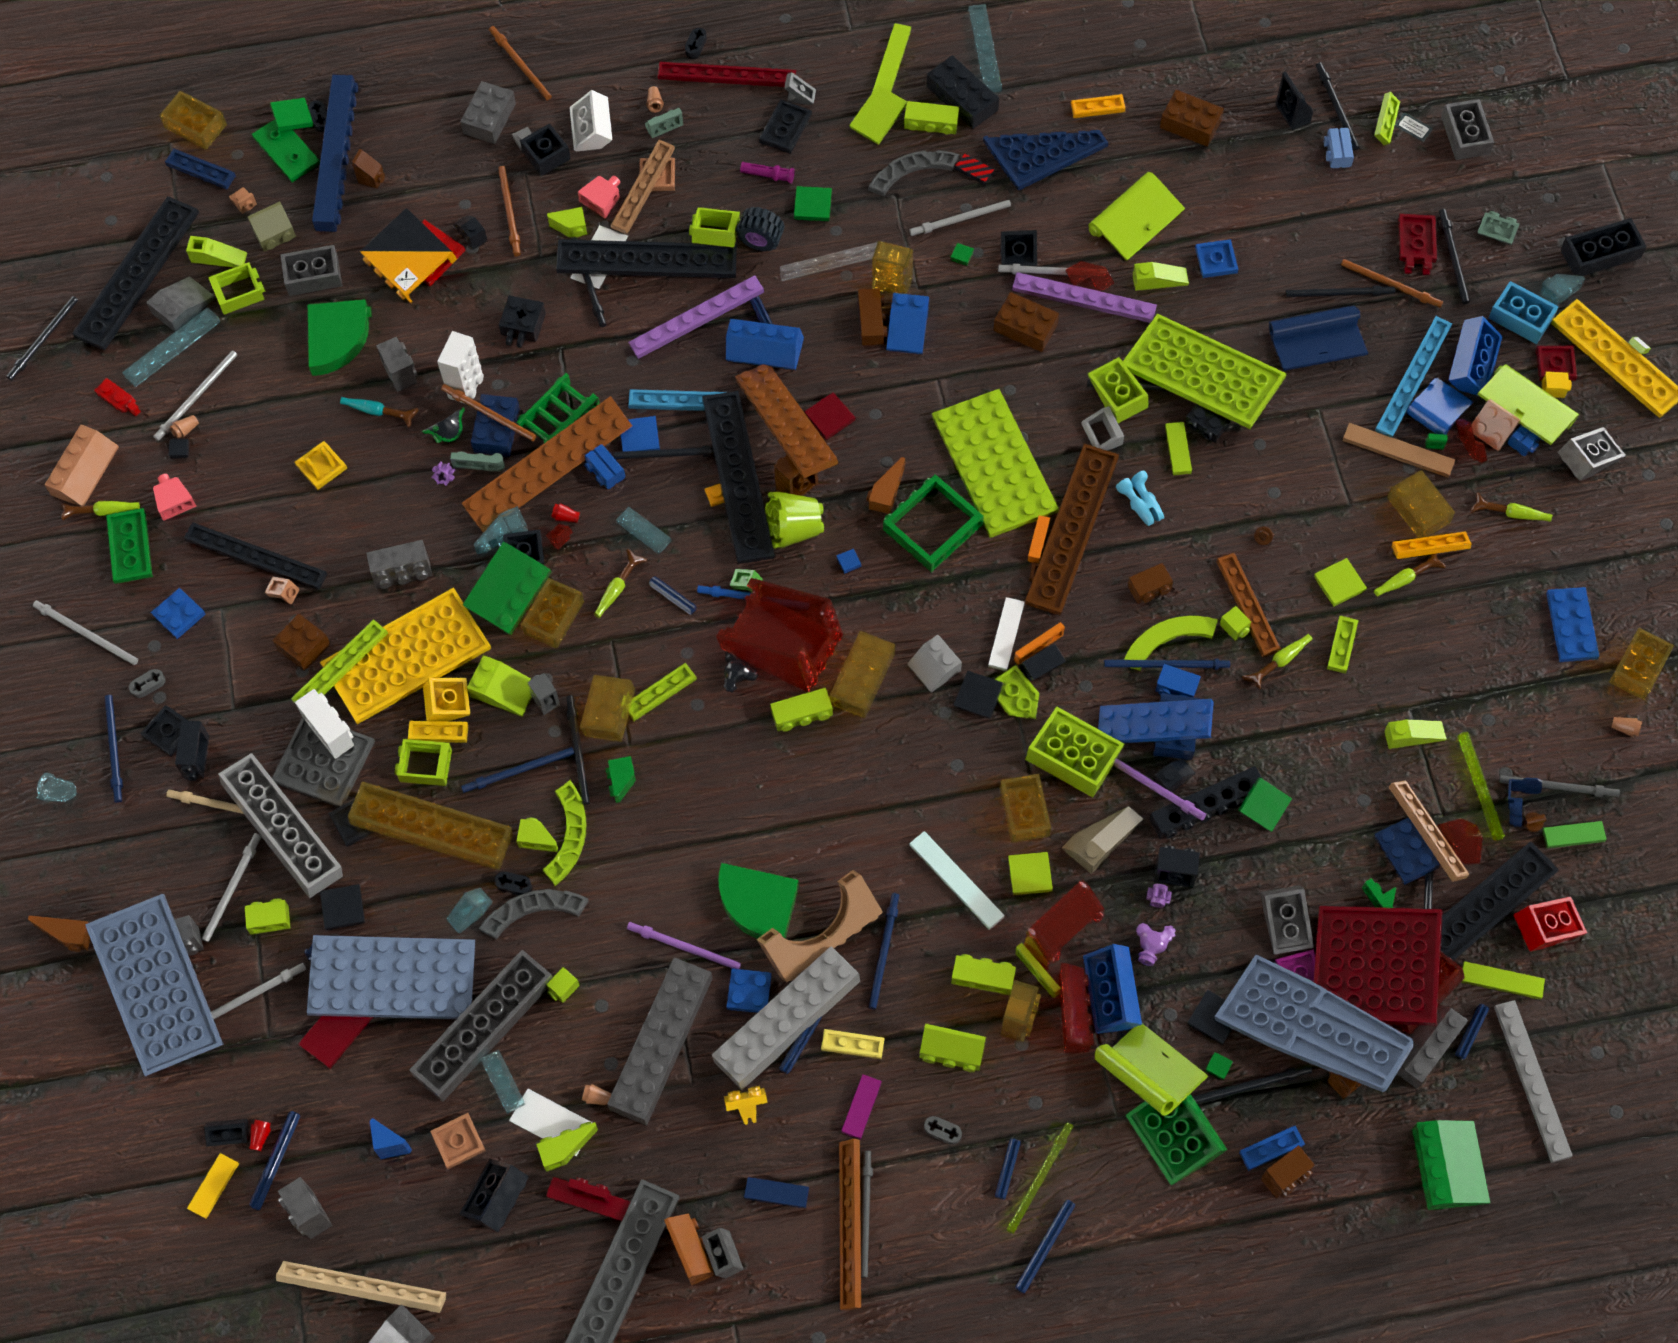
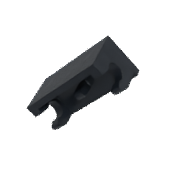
M1054 643L1023 661L1020 668L1029 681H1034L1065 663L1066 660Z

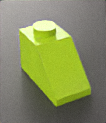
M582 207L547 213L549 226L570 238L587 235Z
M535 818L520 820L517 836L519 848L558 852L556 841L540 821Z

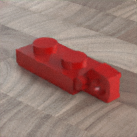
M108 378L94 390L98 396L121 413L129 411L137 416L141 412L135 404L137 401L133 396Z

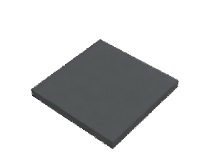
M302 717L272 779L279 786L333 806L341 807L345 804L375 740L374 738L349 730L353 735L351 740L354 746L335 759Z

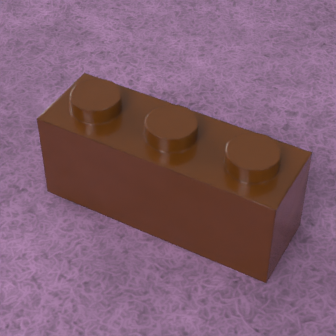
M880 288L859 289L858 302L862 346L884 344V337H887V327L883 326V322L886 321L885 311H882L881 306H884V295H880Z

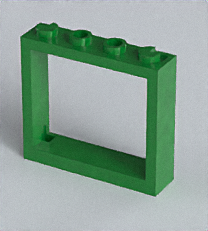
M935 474L932 478H927L920 489L914 490L910 494L909 499L905 502L902 501L892 514L886 515L883 520V530L932 572L983 525L984 516ZM936 488L971 519L930 556L902 532L895 523Z

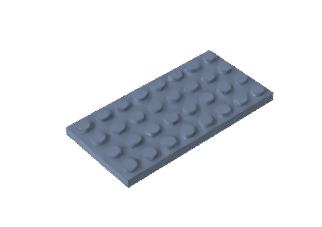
M164 894L85 924L144 1076L223 1045Z
M313 935L307 1015L458 1019L472 1004L475 940Z

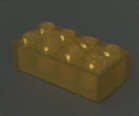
M860 631L829 695L831 705L865 718L895 655V644Z

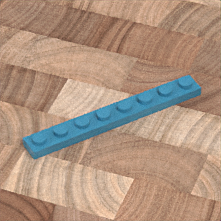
M1437 316L1434 318L1380 419L1375 432L1393 438L1453 323Z

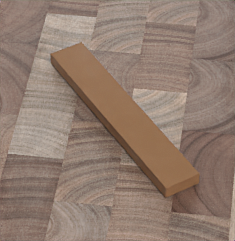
M658 140L611 224L612 229L626 235L628 234L674 152L675 147L673 145Z
M1349 423L1342 440L1449 478L1455 459Z
M1407 781L1391 783L1389 789L1451 881L1466 879L1469 876L1468 871Z

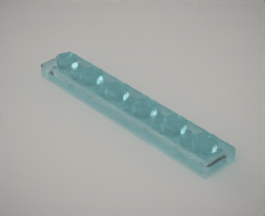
M207 307L123 371L124 377L134 387L138 386L220 323L219 318Z

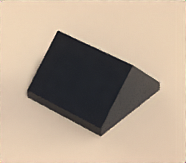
M1037 230L1001 231V265L1020 264V266H1037Z
M540 529L503 534V541L539 563L545 564Z

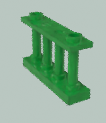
M565 373L555 381V384L525 414L520 415L516 423L525 429L528 428L546 443L599 405V398L595 394L585 398L570 386L569 375ZM565 391L579 401L581 406L577 410H573L557 397ZM553 403L566 413L569 418L561 423L545 411V409ZM540 415L556 427L557 430L552 435H548L532 422Z

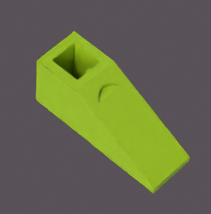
M190 236L186 249L191 263L234 268L245 264L247 256L245 251L210 238Z
M586 1122L581 1124L580 1128L573 1131L567 1129L562 1131L557 1137L552 1138V1136L541 1139L540 1143L536 1145L546 1172L566 1165L598 1131L596 1123Z

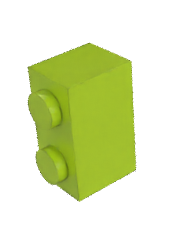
M273 899L267 903L253 902L245 906L246 929L251 935L290 929L289 906L285 900Z

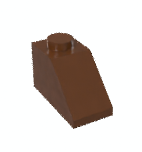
M359 149L352 161L357 181L360 184L378 189L380 183H383L385 179L382 165L366 152Z

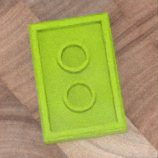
M878 85L849 127L879 145L905 109L907 101Z

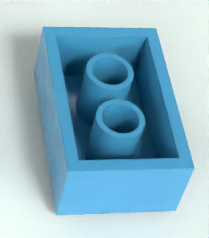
M1510 281L1493 306L1488 319L1537 344L1554 318L1558 306Z

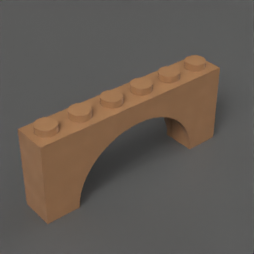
M852 870L837 881L841 891L840 908L834 921L821 934L804 941H792L783 938L778 931L772 928L757 939L775 971L785 982L794 980L798 977L799 973L809 967L829 947L835 948L844 944L847 938L859 933L862 927L875 921L883 913L864 879L856 871Z

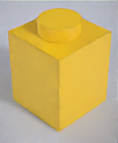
M1545 373L1542 379V389L1553 397L1565 398L1567 392L1571 390L1572 382L1569 380L1568 373Z

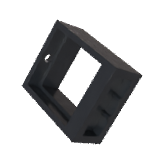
M181 721L175 765L182 776L190 781L204 779L210 735L201 721Z

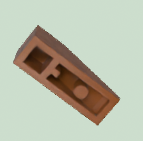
M901 457L874 484L872 491H868L866 501L869 502V509L887 514L891 513L905 469V458Z
M39 916L28 917V920L35 927L67 947L68 950L74 952L88 950L90 936L85 924H88V921Z

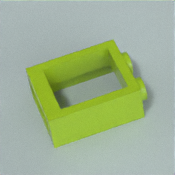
M698 207L696 214L692 216V225L689 227L692 243L734 247L737 239L736 228L740 221V212ZM701 225L728 228V230L701 228Z
M249 262L208 277L224 315L265 300L262 294L265 292L262 282H257L256 280L259 278L256 268L252 269ZM251 277L256 290L225 300L221 290L222 287Z
M403 739L402 746L400 745L398 749L400 760L399 764L397 763L395 766V775L398 776L400 782L446 786L452 754L450 743ZM410 751L439 753L436 776L407 773Z

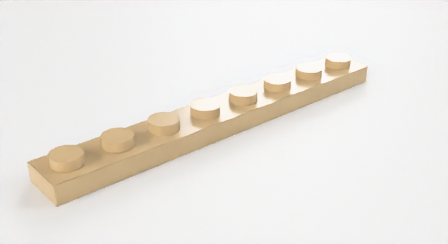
M283 1261L276 1274V1281L390 1304H402L410 1308L440 1313L446 1300L445 1292Z

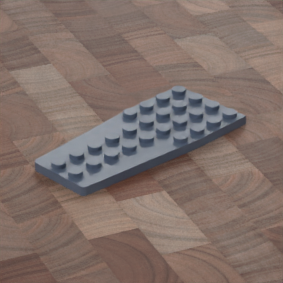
M1258 955L1254 956L1215 1015L1216 1021L1268 1047L1381 1092H1385L1413 1048L1412 1038L1311 980Z

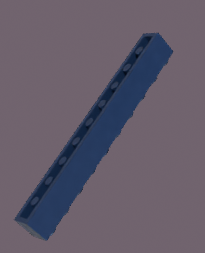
M332 75L312 219L315 231L337 232V226L341 223L339 211L343 208L341 196L345 193L343 181L347 177L345 166L349 162L347 151H350L349 136H352L351 122H354L353 107H356L355 93H358V83L355 82L353 75Z

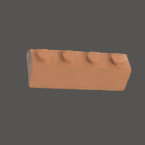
M80 425L45 483V487L50 495L77 506H84L119 446L97 430Z

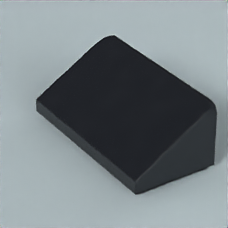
M248 1119L208 1122L204 1126L206 1147L248 1143Z

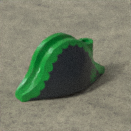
M462 407L443 421L422 432L424 434H432L437 444L441 441H455L462 433L461 420L465 408Z

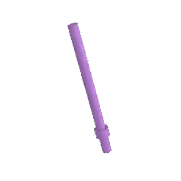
M1119 759L1115 760L1113 766L1178 805L1183 812L1192 814L1200 820H1204L1206 814L1194 807L1195 805L1190 801L1181 799Z
M629 922L627 926L628 930L641 934L643 938L655 939L732 969H739L741 963L653 931V928L646 925L643 927Z

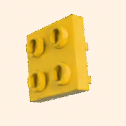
M325 441L294 462L317 490L347 469L346 464Z
M760 1086L750 1087L747 1092L740 1093L739 1090L728 1092V1096H724L726 1110L738 1109L745 1125L748 1124V1118H751L752 1122L756 1123V1105L768 1103L765 1089H760Z

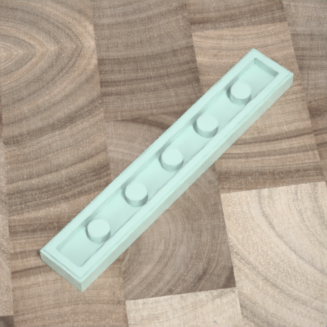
M925 831L910 843V847L989 930L1004 918V914Z

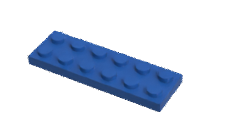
M1212 699L1100 706L1098 729L1122 743L1211 738L1214 702Z

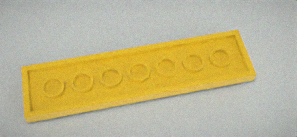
M1578 299L1552 319L1551 324L1656 416L1661 418L1678 403V386Z

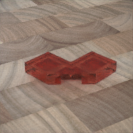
M1080 261L1065 270L1074 286L1090 278L1096 290L1101 292L1114 284L1106 267Z
M1462 418L1456 420L1459 438L1471 458L1480 463L1487 461L1484 444L1474 439L1471 422Z

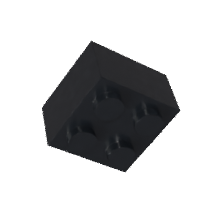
M550 123L520 140L523 154L541 176L571 159L569 147Z
M1173 846L1160 847L1156 858L1154 882L1193 888L1198 875L1200 852H1195V850L1190 848L1180 850L1175 849Z

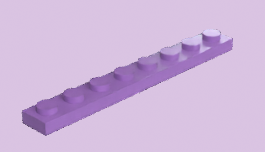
M1018 272L1012 291L1148 323H1151L1154 319L1157 304Z
M753 276L629 341V345L639 359L764 293V289L756 276Z

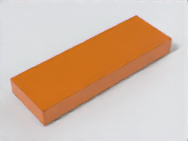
M1061 622L1016 651L1014 661L1017 665H1020L1023 661L1064 635L1065 626Z

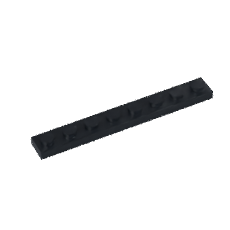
M192 522L184 536L187 542L320 590L328 575L324 570Z

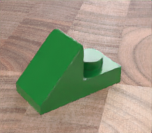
M1372 878L1364 883L1362 890L1375 908H1393L1396 887L1383 894L1381 886L1374 882Z

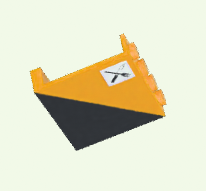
M407 208L360 251L364 256L362 260L369 267L372 265L375 268L373 271L380 278L383 276L386 279L384 282L391 289L395 287L398 290L396 294L402 300L406 298L410 303L412 300L409 294L446 259L451 264L457 260L453 252Z

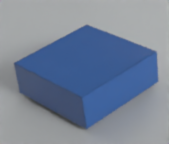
M854 549L836 555L844 574L861 567V562Z

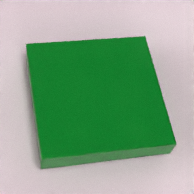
M305 98L270 102L278 131L313 127V121Z
M797 186L794 219L829 221L832 188Z
M1258 777L1238 811L1272 832L1292 798Z

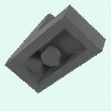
M794 73L787 74L784 88L789 92L787 101L797 104H814L816 89Z

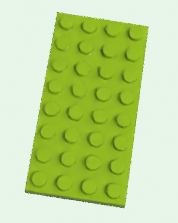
M1160 314L1155 316L1123 360V363L1132 374L1248 429H1251L1286 378L1285 372Z
M1000 389L932 413L934 423L976 510L984 516L983 524L990 538L1037 521L1039 515L1048 517L1059 512V508Z

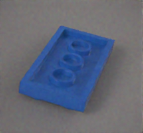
M1586 587L1548 590L1546 595L1559 661L1598 660L1600 656Z

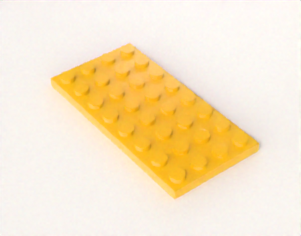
M453 587L385 625L383 628L387 630L388 634L346 673L334 687L355 722L359 724L423 688L429 678H440L491 649V645L468 609L463 606L461 598ZM339 652L321 661V666L324 667Z

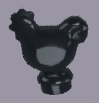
M738 648L725 652V661L728 664L724 669L725 684L723 687L727 692L731 693L737 690V682L743 680L755 681L758 678L757 670L741 659L742 653H740Z

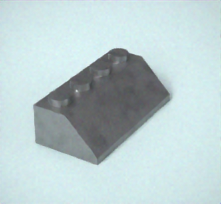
M1438 1004L1437 1026L1412 1025L1405 1034L1412 1038L1413 1048L1397 1074L1418 1089L1468 1020L1452 1008Z

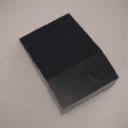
M1283 72L1275 105L1290 128L1295 130L1311 123L1313 109L1307 104L1303 93L1299 92L1289 75Z

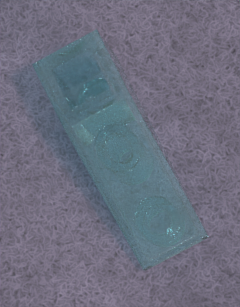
M518 506L501 513L474 543L477 555L487 553L492 548L501 546L503 534L528 531L527 524Z

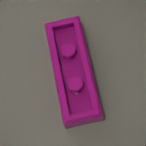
M862 1074L841 1133L861 1140L882 1081Z

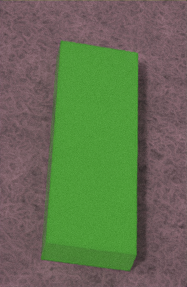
M1602 821L1546 827L1542 830L1546 848L1599 843L1607 840Z

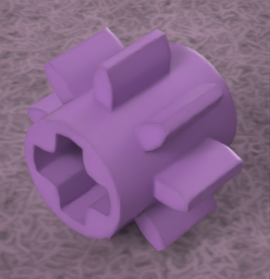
M439 462L438 467L434 466L432 469L435 472L432 478L435 479L437 484L444 483L447 486L449 481H453L455 478L451 475L455 469H452L450 463L443 464Z
M1154 884L1153 888H1148L1146 899L1151 900V906L1163 908L1165 903H1170L1172 892L1168 891L1166 885Z

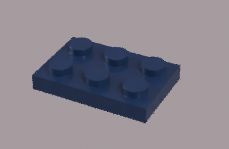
M1409 817L1375 833V839L1404 885L1440 868L1437 859Z

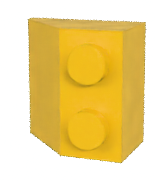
M429 678L423 686L427 721L448 722L470 715L466 678Z

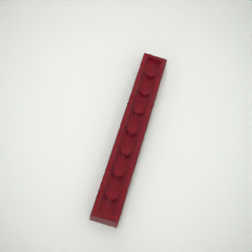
M659 62L657 76L660 80L785 87L787 74L792 72L796 75V70Z

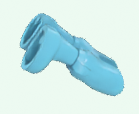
M1140 471L1133 476L1131 481L1129 478L1120 481L1116 485V489L1119 493L1126 495L1130 499L1131 508L1135 510L1147 526L1154 524V519L1156 521L1164 519V515L1155 496L1151 492H1147L1145 488V482L1148 478L1147 473ZM1133 488L1139 493V495L1141 496L1140 498L1137 497Z

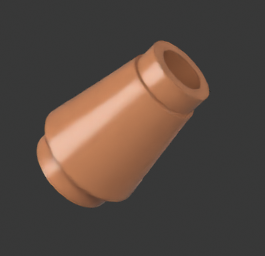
M655 86L648 89L646 104L647 108L654 113L661 111L664 105L659 90Z
M192 415L173 422L170 430L177 439L184 438L199 422Z
M1614 717L1611 728L1631 737L1639 736L1642 721H1638V718Z
M593 1084L591 1086L586 1085L582 1101H586V1104L607 1105L612 1093Z

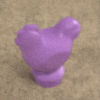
M1139 924L1136 933L1140 937V945L1144 951L1139 953L1138 961L1147 966H1154L1155 961H1157L1155 954L1165 951L1168 942L1172 941V937L1176 936V930L1170 925L1165 926L1162 932L1151 930L1147 924Z

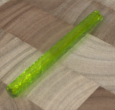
M1462 732L1458 735V739L1494 841L1502 840L1504 833L1468 732Z

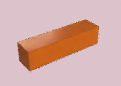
M1038 516L1028 554V561L1040 562L1049 527V517Z

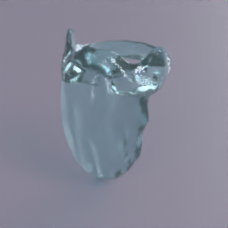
M43 773L37 785L38 797L35 798L43 801L65 802L77 795V789L71 781L56 778L51 773ZM48 779V781L44 785V788L42 789L44 781Z

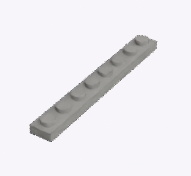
M1514 1000L1495 1005V1012L1550 1161L1553 1163L1571 1158L1573 1156L1517 1004Z

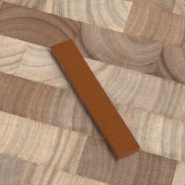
M1235 553L1217 558L1216 562L1238 608L1251 621L1249 630L1262 658L1277 653L1281 648Z

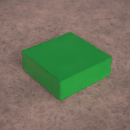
M957 243L951 255V261L967 266L974 248Z
M1429 433L1425 442V448L1443 450L1447 443V435Z
M1214 1052L1205 1072L1224 1081L1233 1061Z

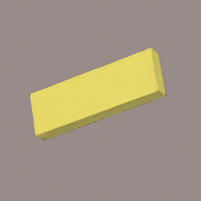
M824 1029L821 1051L882 1059L884 1038Z

